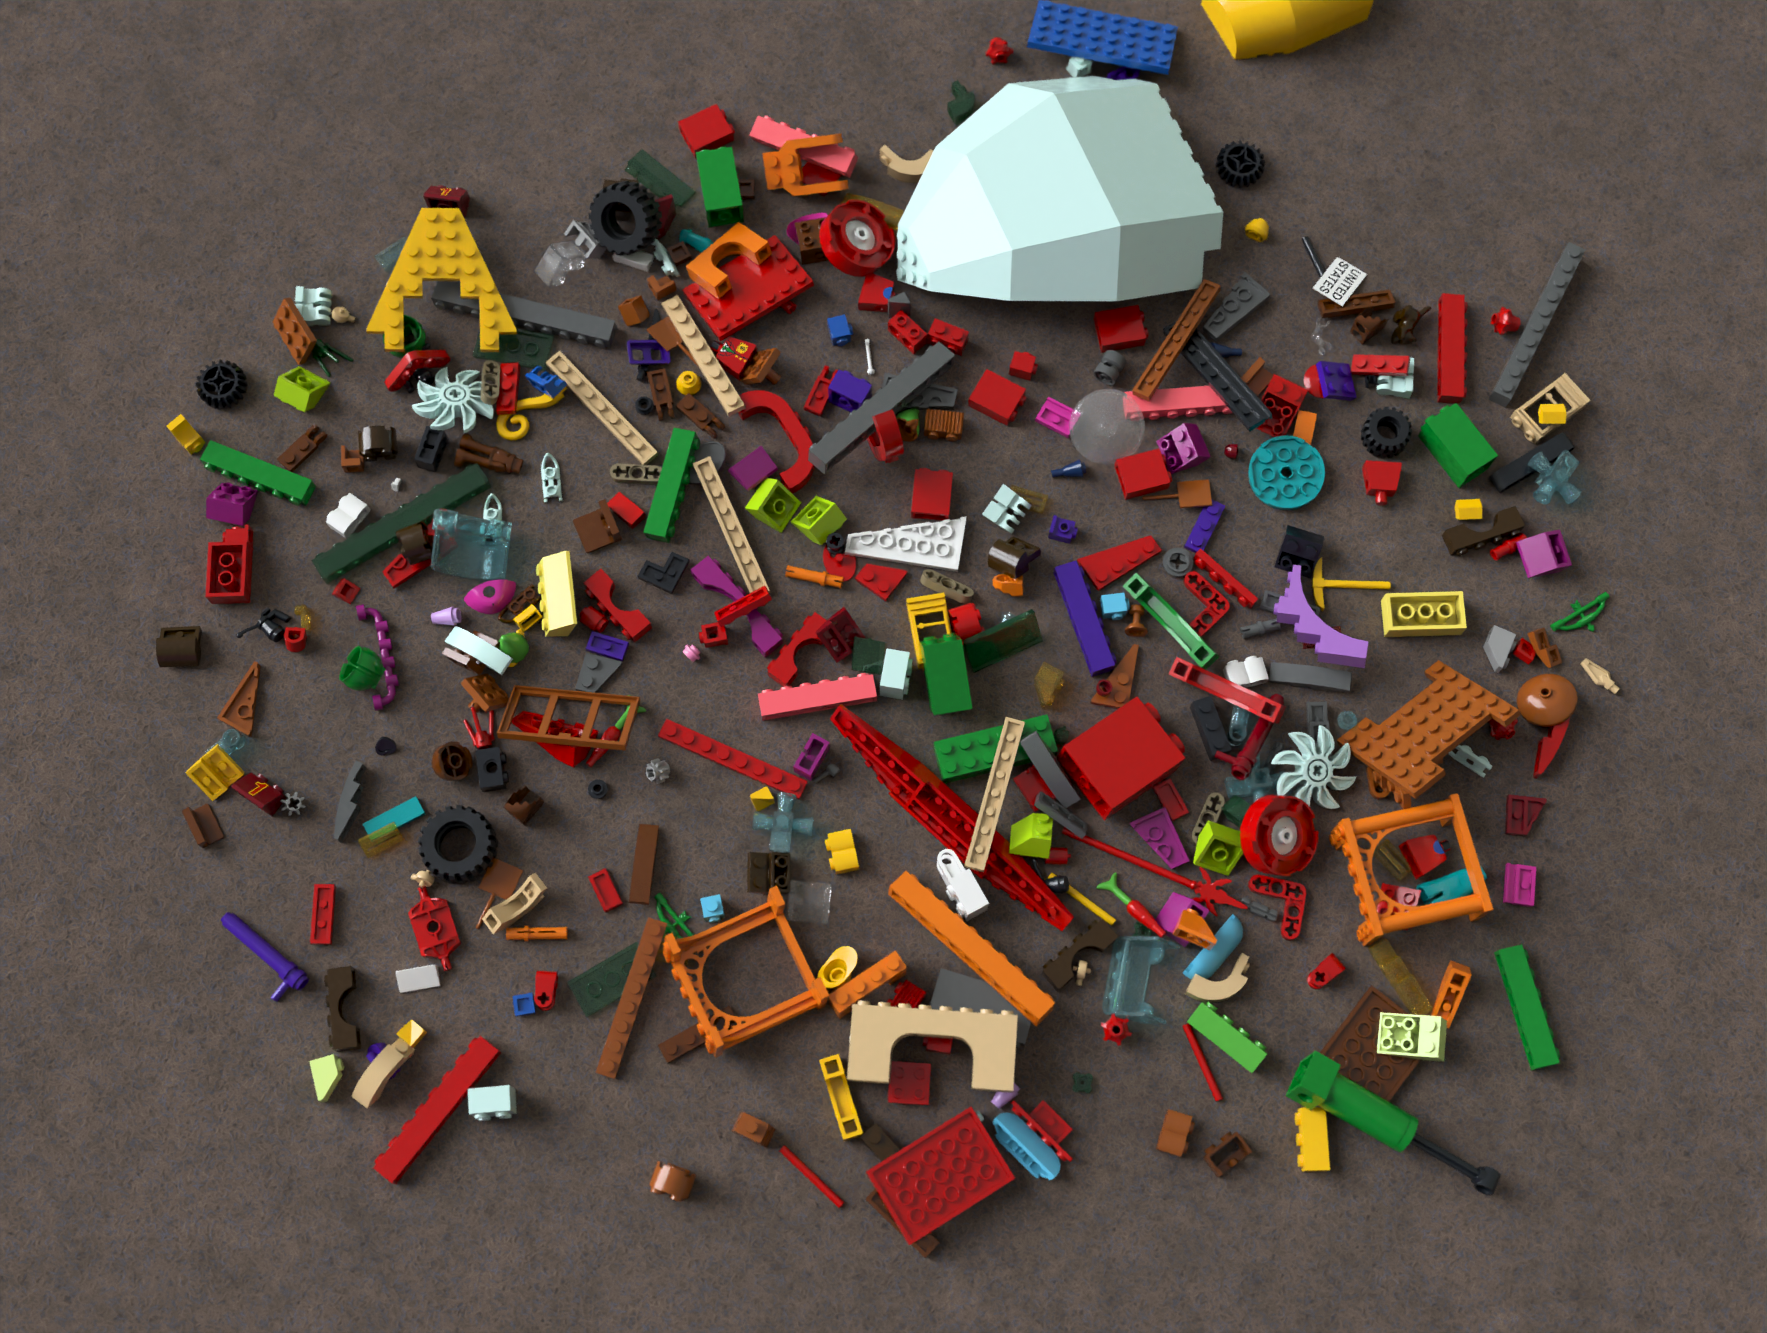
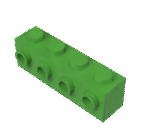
M1202 1001L1187 1022L1253 1073L1267 1055L1265 1051L1267 1047L1258 1040L1256 1042L1252 1041L1249 1038L1250 1034L1242 1027L1237 1029L1233 1026L1234 1021L1225 1014L1223 1016L1216 1012L1218 1008L1209 1001L1204 1003Z

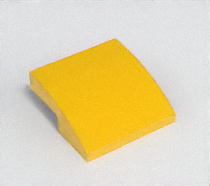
M218 744L186 771L191 780L212 801L228 790V787L245 773Z

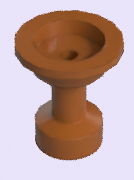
M1142 605L1130 606L1129 614L1133 616V623L1125 628V634L1128 636L1142 637L1148 633L1147 628L1140 623V617L1145 613V608Z

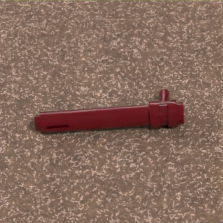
M1274 694L1269 698L1284 705V698L1279 694ZM1259 717L1243 750L1238 753L1237 757L1217 750L1215 758L1233 764L1231 767L1232 776L1238 780H1245L1250 776L1252 768H1254L1257 762L1256 758L1274 723Z

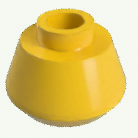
M1262 218L1254 219L1245 226L1246 235L1256 242H1262L1268 238L1269 226L1266 220Z
M692 371L683 372L676 381V387L683 395L688 393L691 395L696 394L702 385L700 377Z

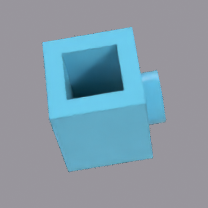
M1124 593L1101 595L1100 605L1103 619L1112 618V620H1120L1123 616H1126L1127 610H1130L1129 599H1125Z
M720 894L700 898L705 922L715 923L725 918Z

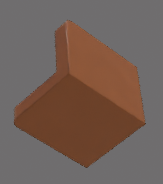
M654 275L647 278L648 286L657 300L677 290L674 280L671 281L667 275L659 280H656Z
M641 295L626 299L618 306L627 326L641 323L650 316Z
M345 445L341 446V467L344 472H363L364 457L359 455V450H348Z

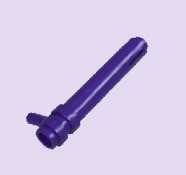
M227 912L221 918L222 925L279 974V978L283 980L282 984L271 996L274 1001L278 1002L289 987L299 991L306 986L309 981L307 973L299 970L294 962L288 961L237 915Z

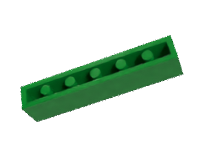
M673 428L643 532L648 539L669 543L670 538L674 536V524L680 516V503L685 499L684 489L690 481V468L695 463V451L700 446V439L694 431Z
M211 440L200 458L206 470L213 473L215 470L221 472V475L228 479L234 477L241 484L246 486L249 484L254 485L257 490L264 493L267 490L272 492V495L276 498L282 499L284 497L289 499V502L296 506L300 504L306 506L316 488L311 479Z
M1521 944L1496 951L1494 953L1531 1071L1560 1063V1053L1552 1040L1554 1039V1034L1546 1021L1547 1012L1545 1008H1542L1540 1002L1541 993L1535 987V975L1533 970L1529 968V956L1526 949H1523Z

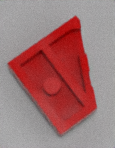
M866 563L855 577V580L886 602L908 572L902 569Z

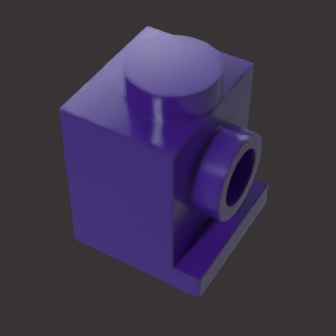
M1054 515L1048 539L1070 544L1071 538H1076L1078 528L1075 527L1074 521L1058 518Z

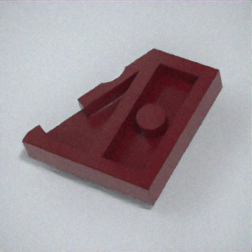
M1507 795L1505 834L1525 837L1537 819L1542 807L1547 802V799Z

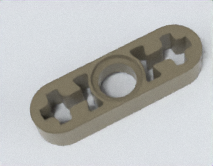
M488 360L484 362L482 368L480 398L483 403L493 405L497 402L499 396L500 365L495 361ZM486 381H493L495 384H488Z
M614 464L610 468V475L613 481L620 483L658 484L662 468L655 465ZM618 469H621L622 473L617 477L616 472ZM627 469H629V478L624 474L627 473ZM635 470H640L643 472V475L640 478H634L632 476ZM646 470H648V474H651L648 475V479H646ZM658 471L659 476L657 479H654L653 474Z
M926 569L922 573L920 582L924 586L936 592L945 593V596L962 604L971 602L974 592L970 587L931 569Z
M1211 793L1206 799L1191 834V841L1196 846L1197 836L1195 834L1198 835L1206 825L1203 823L1202 817L1207 814L1212 816L1213 822L1216 823L1225 803L1224 797L1220 793ZM1215 798H1218V802L1220 803V805L1217 804L1213 812L1210 810L1213 802L1210 801V799L1214 800Z

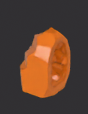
M999 574L993 578V586L996 590L1002 591L1006 595H1011L1012 597L1023 596V575L1014 579L1008 575Z

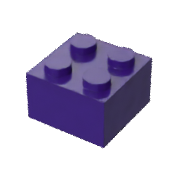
M838 369L828 387L829 403L851 413L853 410L859 409L866 399L872 398V385L865 379H858L848 371L843 372Z

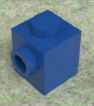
M845 314L827 318V326L833 346H844L851 342L853 329L852 325L847 323Z

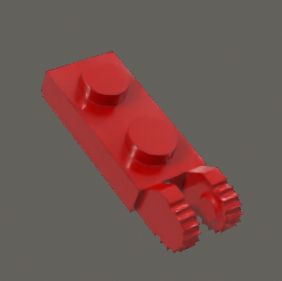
M824 366L804 405L805 411L821 417L829 400L828 387L837 373V369L833 372L831 380L826 379L829 366Z

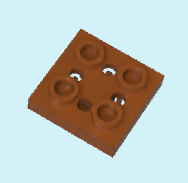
M777 348L757 351L752 357V363L744 369L743 377L740 381L747 385L762 382L766 378L775 385L780 380L781 375L771 367L781 352Z
M488 673L468 677L461 682V685L473 697L468 707H475L476 713L481 708L487 712L507 706L509 701L507 693L496 684L495 679Z

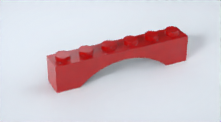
M1176 657L1169 672V675L1222 698L1275 724H1279L1286 709V706L1179 657Z

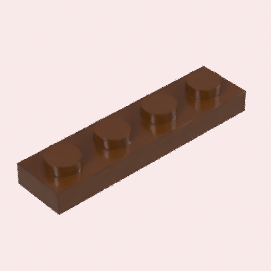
M1390 289L1351 295L1343 306L1331 299L1318 300V308L1322 319L1361 313L1367 307H1371V309L1375 307L1374 311L1395 307V300Z
M730 1006L720 1010L728 1015L735 1016ZM714 1014L711 1015V1016H709V1019H708L709 1022H710V1019L714 1016ZM718 1017L714 1022V1026H716L718 1031L722 1030L725 1026L723 1017ZM730 1021L729 1029L732 1028L731 1026L737 1025L735 1021ZM697 1024L658 1045L667 1063L706 1043L705 1035H700Z
M874 1189L865 1200L902 1235L878 1192ZM928 1233L911 1245L926 1258L940 1242Z

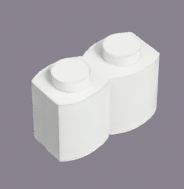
M349 493L340 499L338 508L328 514L326 523L331 529L347 539L369 514L370 508L366 503Z
M1250 656L1244 662L1233 660L1228 662L1223 669L1227 680L1245 688L1264 684L1269 680L1262 657Z

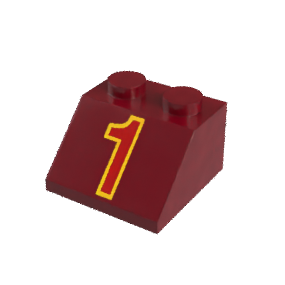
M438 185L430 186L425 191L423 197L428 208H459L463 217L466 218L470 201L467 190L459 187L454 189Z
M249 773L231 786L241 796L271 817L283 804L280 800H286V797L282 794L284 790L275 784L273 786L267 784L268 779L260 773L257 776Z

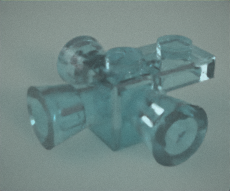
M1568 450L1562 451L1554 465H1550L1543 452L1537 453L1528 462V466L1541 473L1535 481L1540 487L1533 492V497L1537 502L1549 504L1555 491H1559L1567 504L1572 503L1580 496L1581 490L1567 482L1580 463Z
M1259 753L1256 758L1257 762L1248 778L1245 780H1238L1234 777L1225 778L1224 782L1228 798L1253 796L1254 803L1259 798L1266 796L1270 789H1277L1278 779L1285 771L1270 775L1268 768H1261Z
M777 793L778 811H774V816L754 811L752 830L772 829L770 851L789 853L793 831L812 837L814 817L795 819L794 813H791L796 799L795 794Z

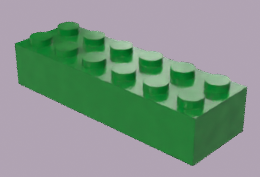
M1048 714L1022 720L1025 723L1020 740L1037 731L1056 756L1058 750ZM1003 725L935 741L933 749L942 782L946 784L990 773ZM1020 742L1013 767L1032 763Z

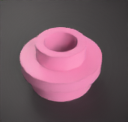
M687 644L683 653L692 662L696 659L699 660L701 652L693 644L691 646Z

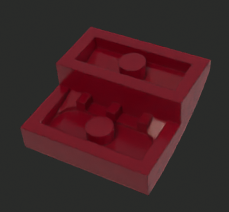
M845 607L831 616L816 631L817 636L836 663L849 655L854 646L866 639Z

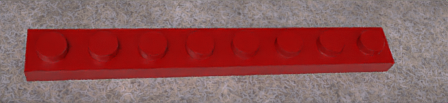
M669 719L665 720L658 734V737L798 800H800L808 781Z

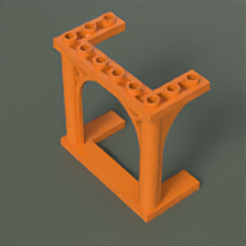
M1458 793L1450 795L1446 800L1350 821V818H1345L1333 828L1329 835L1331 845L1335 846L1336 851L1342 849L1344 856L1348 857L1349 860L1348 871L1355 881L1353 885L1354 892L1360 898L1359 909L1361 915H1364L1366 921L1358 926L1359 930L1356 931L1359 942L1363 943V946L1371 945L1381 936L1390 932L1469 915L1470 922L1477 921L1493 910ZM1440 820L1442 827L1453 823L1474 894L1424 906L1402 905L1384 894L1378 886L1372 870L1374 850L1380 840L1390 832L1401 828ZM1368 833H1371V835L1376 833L1377 838L1373 840ZM1357 840H1367L1370 843V849L1365 850L1359 847ZM1361 854L1367 856V861H1362L1363 856ZM1366 874H1369L1371 879H1367ZM1372 892H1376L1378 894V899H1376L1375 901L1373 900L1374 894L1372 895ZM1381 901H1386L1388 904V909L1384 914L1377 912V905ZM1393 907L1398 908L1399 912H1394V915H1390Z
M777 886L769 889L767 903L699 934L679 939L675 938L673 933L665 936L663 955L667 963L671 962L674 968L671 972L675 981L679 980L682 985L679 988L684 999L688 998L690 1003L688 1009L691 1016H696L699 1022L696 1026L700 1035H705L706 1037L705 1046L708 1053H713L715 1058L721 1056L723 1050L815 1007L819 1010L825 1007L829 997L827 989L821 977L815 979L783 913L785 902ZM775 919L808 991L753 1016L737 1017L720 1011L708 999L703 988L702 971L706 959L723 942ZM703 951L704 953L703 957L701 958L693 954L695 952L699 954V952ZM693 959L698 962L699 967L695 970L688 969L685 966V961ZM687 974H695L697 976V981H691L693 980V978ZM703 994L704 997L700 999L698 998V995ZM708 1010H712L714 1013V1016L710 1019V1022L708 1020L709 1013H706ZM718 1017H723L725 1026L722 1030L718 1031L716 1026H714V1022ZM730 1021H735L737 1025L731 1026L732 1029L728 1030Z

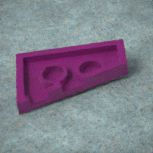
M1165 807L1129 823L1171 870L1190 862Z

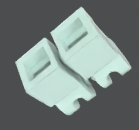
M296 286L295 306L307 325H329L331 321L329 317L331 309L329 307H331L332 303L330 300L332 298V291L327 288L304 289V286Z
M1410 358L1408 376L1391 377L1379 375L1377 383L1380 385L1377 386L1376 392L1381 395L1410 398L1413 392L1414 358Z
M1003 484L994 496L998 503L991 501L982 515L1012 534L1014 529L1007 525V522L1012 521L1016 525L1020 522L1013 514H1008L1007 510L1010 508L1014 511V514L1024 517L1026 514L1019 510L1018 507L1022 505L1029 510L1032 505Z

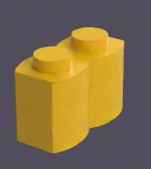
M851 829L828 833L825 845L826 850L831 851L832 858L829 859L831 870H835L836 875L859 870Z

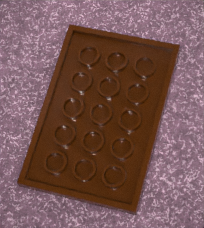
M1371 985L1320 1053L1341 1065L1338 1073L1390 1101L1420 1059L1377 1053L1380 1013H1408Z

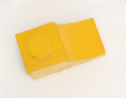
M181 414L166 426L191 455L203 448L205 441Z

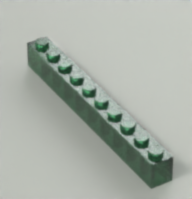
M478 463L469 465L463 472L450 476L446 482L433 486L429 492L418 495L415 500L401 505L395 512L385 514L381 520L368 524L364 530L351 534L347 540L342 543H336L332 546V549L319 553L311 561L322 579L328 584L398 543L396 531L420 521H423L427 526L432 522L435 515L439 519L491 488L489 480Z

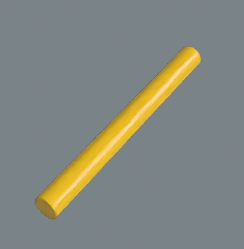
M1051 872L1047 879L1055 877L1057 875ZM1069 885V891L1066 893L1112 926L1114 924L1115 918Z

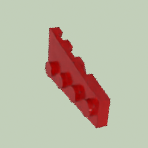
M436 515L427 526L428 530H425L433 538L437 552L435 554L436 557L411 565L408 558L405 559L402 554H399L382 572L394 589L458 547Z
M1150 535L1079 558L1077 562L1082 566L1083 571L1096 589L1100 591L1158 555L1162 550Z

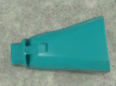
M1481 867V871L1485 880L1487 879V875ZM1466 868L1418 884L1416 887L1417 890H1421L1420 897L1425 905L1460 898L1473 893Z

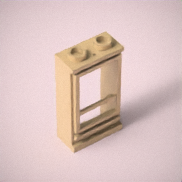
M1566 373L1516 409L1510 417L1512 423L1524 432L1526 439L1535 445L1562 424H1550L1542 430L1525 410L1544 396L1553 404H1557L1552 398V394L1549 393L1553 389H1556L1572 407V409L1566 412V421L1585 408L1590 401Z

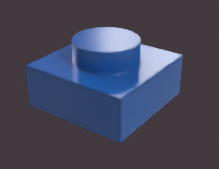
M533 993L512 996L516 1017L536 1014Z

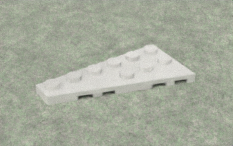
M967 516L954 520L946 519L935 523L926 522L901 526V528L895 529L886 528L882 531L848 534L845 555L958 572Z

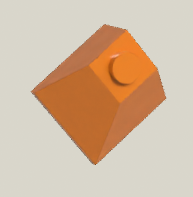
M1183 909L1172 935L1211 950L1215 946L1217 939L1203 917L1199 916V913L1195 910Z

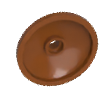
M1541 674L1532 677L1522 685L1517 695V707L1522 717L1534 725L1543 727L1555 726L1566 721L1574 713L1578 701L1577 692L1573 684L1566 678L1556 674Z

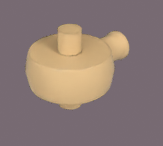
M335 307L332 311L331 316L338 323H345L347 320L353 323L355 317L350 316L344 307Z
M429 870L426 872L419 871L417 874L411 875V879L416 880L422 888L424 886L430 887L434 883V877Z
M1079 960L1078 966H1073L1072 969L1077 971L1076 985L1082 986L1085 974L1091 973V969L1087 968V962Z

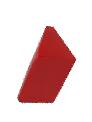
M342 578L332 595L351 604L361 588Z

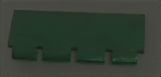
M643 149L627 162L626 172L634 178L637 177V180L647 189L651 187L650 191L658 198L672 194L675 207H681L695 193L694 190Z

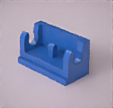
M536 366L529 374H525V377L535 389L551 398H554L568 385L564 380H560L558 375L553 376L547 371L538 376L537 373L542 369L541 366Z

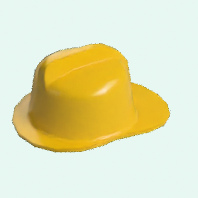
M842 946L832 953L819 970L817 976L818 978L821 977L826 988L835 990L851 980V973L858 960L857 952L852 947Z

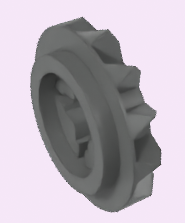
M1183 548L1168 550L1162 560L1163 568L1175 578L1178 576L1184 577L1193 567L1191 554ZM1179 556L1180 562L1183 564H1180L1178 569H1176V565L1172 561H1176Z

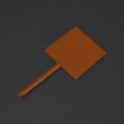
M669 316L646 329L667 352L679 346L697 365L691 353L681 344L683 340Z
M1209 479L1177 482L1178 494L1144 496L1142 498L1143 500L1179 498L1180 508L1212 506Z
M493 857L492 862L494 864L491 868H487L486 874L478 887L491 893V896L478 921L477 929L481 927L482 918L489 910L495 895L505 900L511 897L524 870Z

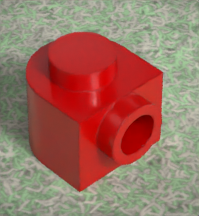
M285 628V644L290 652H300L305 648L307 640L305 628Z

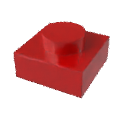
M1524 638L1517 642L1513 651V655L1528 665L1533 661L1536 654L1532 644Z

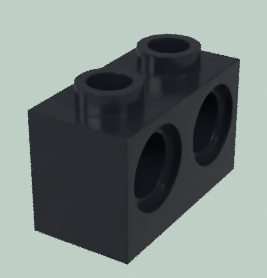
M426 425L414 458L418 468L437 472L448 441L444 430L430 429V426Z

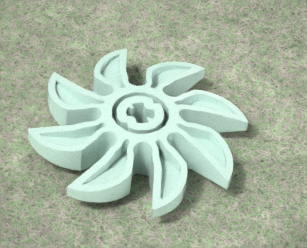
M445 367L435 375L436 387L418 381V394L424 402L413 404L412 409L422 417L437 418L430 425V429H450L455 426V418L461 417L464 433H467L476 425L475 413L493 419L494 415L493 406L481 401V381L474 382L480 375V371L465 370L456 374V382L451 383L448 379L447 367Z
M1319 725L1316 748L1315 741L1308 734L1303 732L1288 733L1298 746L1302 756L1296 751L1286 750L1278 753L1273 758L1271 764L1295 766L1294 772H1284L1279 777L1277 794L1285 795L1294 785L1300 782L1293 792V797L1303 800L1309 807L1311 795H1313L1315 803L1323 808L1336 809L1340 807L1330 795L1326 785L1332 790H1345L1354 783L1355 776L1333 775V769H1341L1347 766L1351 756L1349 743H1346L1333 756L1328 758L1335 748L1332 734L1324 726Z

